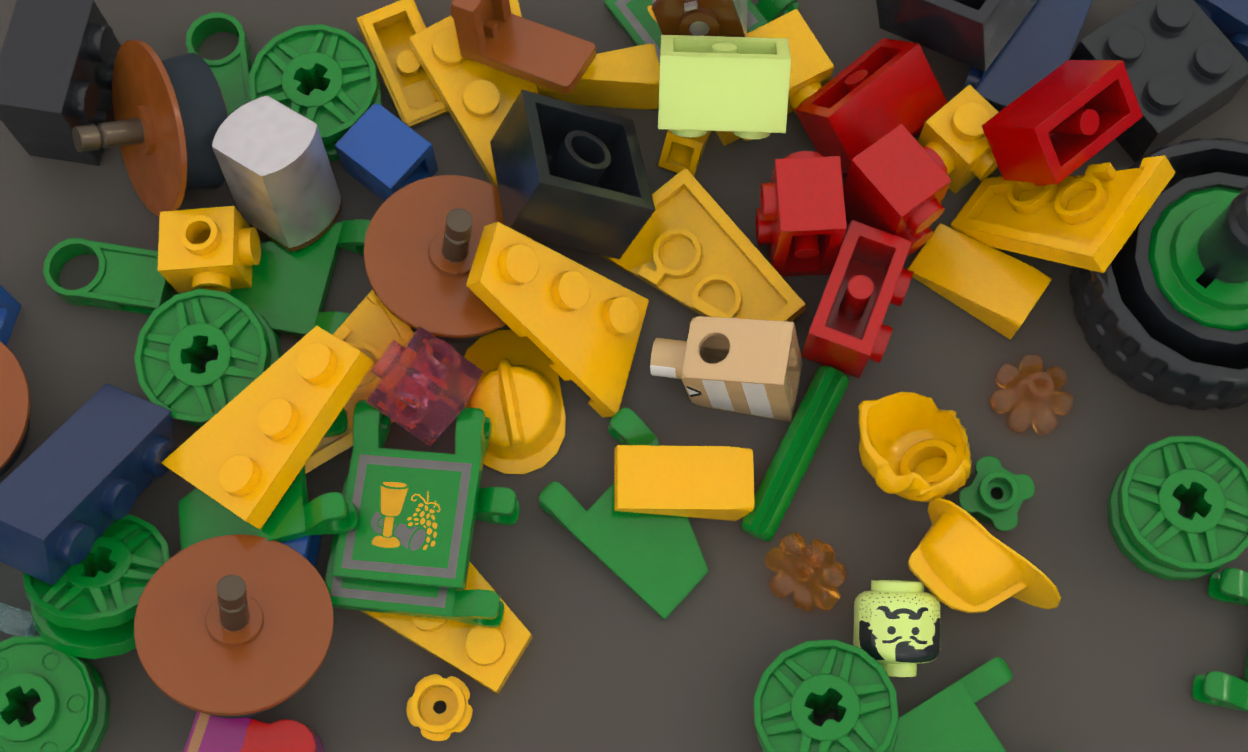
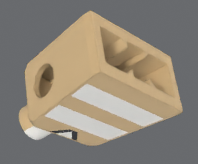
M697 316L691 320L687 341L664 338L655 339L651 352L650 371L652 376L681 379L691 403L695 405L792 422L803 362L794 322Z

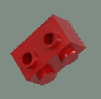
M882 38L794 110L816 151L822 157L840 156L841 172L847 174L851 160L901 123L913 137L921 133L925 122L948 102L919 43Z
M1067 60L981 126L1003 180L1030 182L1036 186H1046L1050 184L1058 185L1141 119L1143 114L1123 60Z
M901 123L851 160L843 185L846 222L850 225L851 220L912 241L907 256L911 255L931 238L934 232L930 229V226L945 210L941 203L952 182L948 176L945 163L933 149L922 147Z
M800 151L792 153L783 159H775L771 181L769 183H761L760 208L755 210L757 245L768 246L769 263L782 277L831 275L847 230L840 156L822 157L818 152Z
M851 220L808 332L801 357L833 367L859 379L868 359L877 363L881 362L893 331V327L882 324L889 304L901 307L914 273L903 268L912 241Z

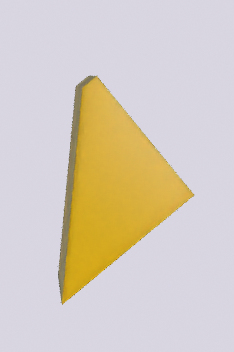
M668 130L658 167L679 173L686 167L695 176L711 131L700 137H681Z

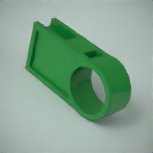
M211 12L200 16L191 24L186 33L185 44L188 53L199 55V48L203 41L212 34L229 32L239 37L238 45L227 57L219 60L203 58L211 68L219 84L229 116L239 107L251 101L249 95V73L252 68L251 46L242 24L235 17L226 13Z
M69 238L54 246L44 261L43 274L47 284L65 302L75 306H89L150 316L156 308L172 298L174 291L173 286L157 271L158 251L90 241L84 238ZM79 255L98 257L99 270L94 280L87 286L76 290H67L60 286V273L70 259Z

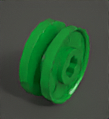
M323 24L296 26L273 37L257 54L249 73L250 100L269 96L316 123L329 162L340 160L335 144L373 104L383 106L382 90L377 79L376 66L365 45L347 31Z
M196 289L174 295L152 312L139 332L134 362L138 383L152 403L172 411L174 419L184 421L195 427H202L282 356L277 334L263 315L226 292ZM214 350L217 351V360L208 361L206 370L202 369V361L211 359Z
M1170 436L1148 445L1115 478L1107 500L1109 529L1120 551L1140 570L1170 581H1194L1218 571L1225 564L1235 560L1248 546V468L1246 464L1225 446L1200 436ZM1178 499L1183 500L1188 505L1184 513L1187 518L1182 517L1178 513L1181 505Z
M127 514L122 519L115 520L94 542L86 558L80 563L72 565L53 586L23 572L26 597L31 603L33 624L44 642L65 655L89 659L123 655L136 649L134 620L138 602L151 577L170 559L168 543L154 525L134 515Z
M14 636L0 642V752H97L109 727L111 699L103 675L87 658L68 656L46 644L41 636ZM34 698L41 702L37 703L33 708L36 719L32 723L23 721L30 713L27 702Z
M815 640L801 643L782 652L761 676L754 695V720L759 745L763 752H893L898 738L899 720L896 690L884 667L862 648L838 640ZM830 709L838 711L839 722L827 719L822 727L815 725L814 713L825 716Z

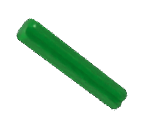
M822 365L818 368L754 496V509L744 516L741 528L750 536L765 542L773 539L847 389L849 377L843 372L827 365Z

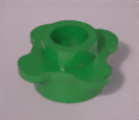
M993 456L982 457L974 466L976 476L969 487L963 488L959 492V506L969 514H973L980 521L992 524L993 528L999 532L1010 531L1018 524L1017 512L1023 501L1029 500L1034 495V483L1026 474L1015 475L1004 469L998 458ZM991 489H999L1002 492L1001 499H994L991 496Z

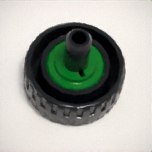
M1226 138L1185 140L1176 145H1167L1149 154L1148 157L1165 155L1176 173L1106 271L1100 273L1072 266L1070 294L1074 302L1073 311L1077 323L1083 330L1085 340L1092 351L1103 361V365L1137 392L1144 393L1155 398L1156 401L1171 406L1178 405L1193 410L1236 408L1248 402V143ZM1142 159L1137 160L1127 169L1140 168Z

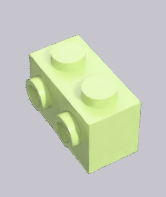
M661 35L658 129L671 130L673 134L681 137H700L706 135L708 131H733L736 136L741 138L763 139L770 136L771 133H786L791 68L788 38Z

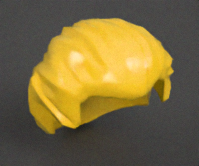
M898 392L878 400L862 401L859 404L858 424L861 462L875 479L879 488L884 492L896 494L910 501L929 502L938 497L943 498L945 495H951L958 488L966 484V480L971 473L972 464L969 450L970 444L968 443L966 429L961 425L960 419L956 417V411L938 409L931 397L914 392Z

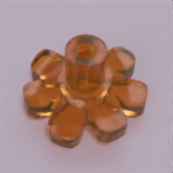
M1038 355L1024 356L1020 362V371L1010 364L1002 366L996 373L994 380L1003 389L996 390L990 396L992 410L996 413L1011 411L1006 423L1015 432H1024L1031 422L1035 432L1039 435L1053 432L1058 426V421L1054 414L1066 415L1070 412L1073 405V396L1070 393L1059 391L1067 381L1065 372L1058 366L1051 367L1046 372H1043V360Z
M798 532L787 534L780 540V548L773 547L765 557L767 567L774 572H778L769 582L772 592L777 597L783 598L794 591V605L805 611L810 612L815 606L824 611L830 610L841 597L836 587L846 580L847 575L844 565L840 562H834V550L823 541L814 539L806 545L803 537Z

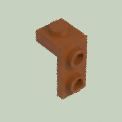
M509 0L451 1L450 13L454 19L460 53L462 57L567 95L574 90L596 57L594 43L511 14Z

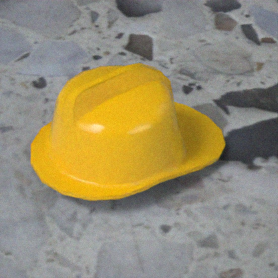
M497 330L480 337L467 349L459 365L458 389L461 408L482 409L485 412V416L492 423L491 437L483 463L487 467L503 474H527L544 467L558 453L565 437L566 415L559 376L549 366L552 360L527 336L519 337L513 330Z
M939 497L929 502L927 511L932 526L920 541L919 546L909 556L908 566L910 571L923 582L939 601L951 609L965 613L986 612L1010 597L1039 608L1052 609L1058 607L1061 596L1057 587L1041 570L992 536L974 517L955 503Z

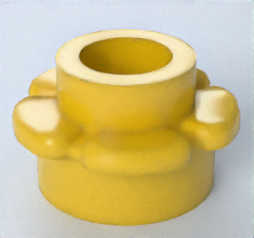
M439 674L424 677L416 684L413 696L408 699L406 712L409 722L414 727H419L422 736L432 741H445L449 739L451 733L462 732L471 721L473 709L468 704L470 691L463 681L454 676H450L447 679L442 678ZM438 701H444L447 706L445 712L441 714L434 711V705Z

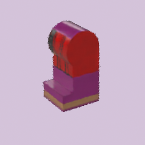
M197 711L184 752H324L321 738L313 729L296 720L282 719L268 724L247 717L221 718Z

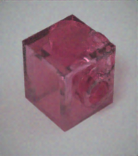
M419 326L404 346L393 339L378 358L370 372L380 379L366 402L431 447L464 409L483 371L457 353L455 348L449 343L436 338Z

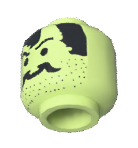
M871 580V590L860 593L854 601L853 646L862 648L879 662L890 677L917 676V664L929 663L939 656L940 601L933 594L924 592V584L921 581Z

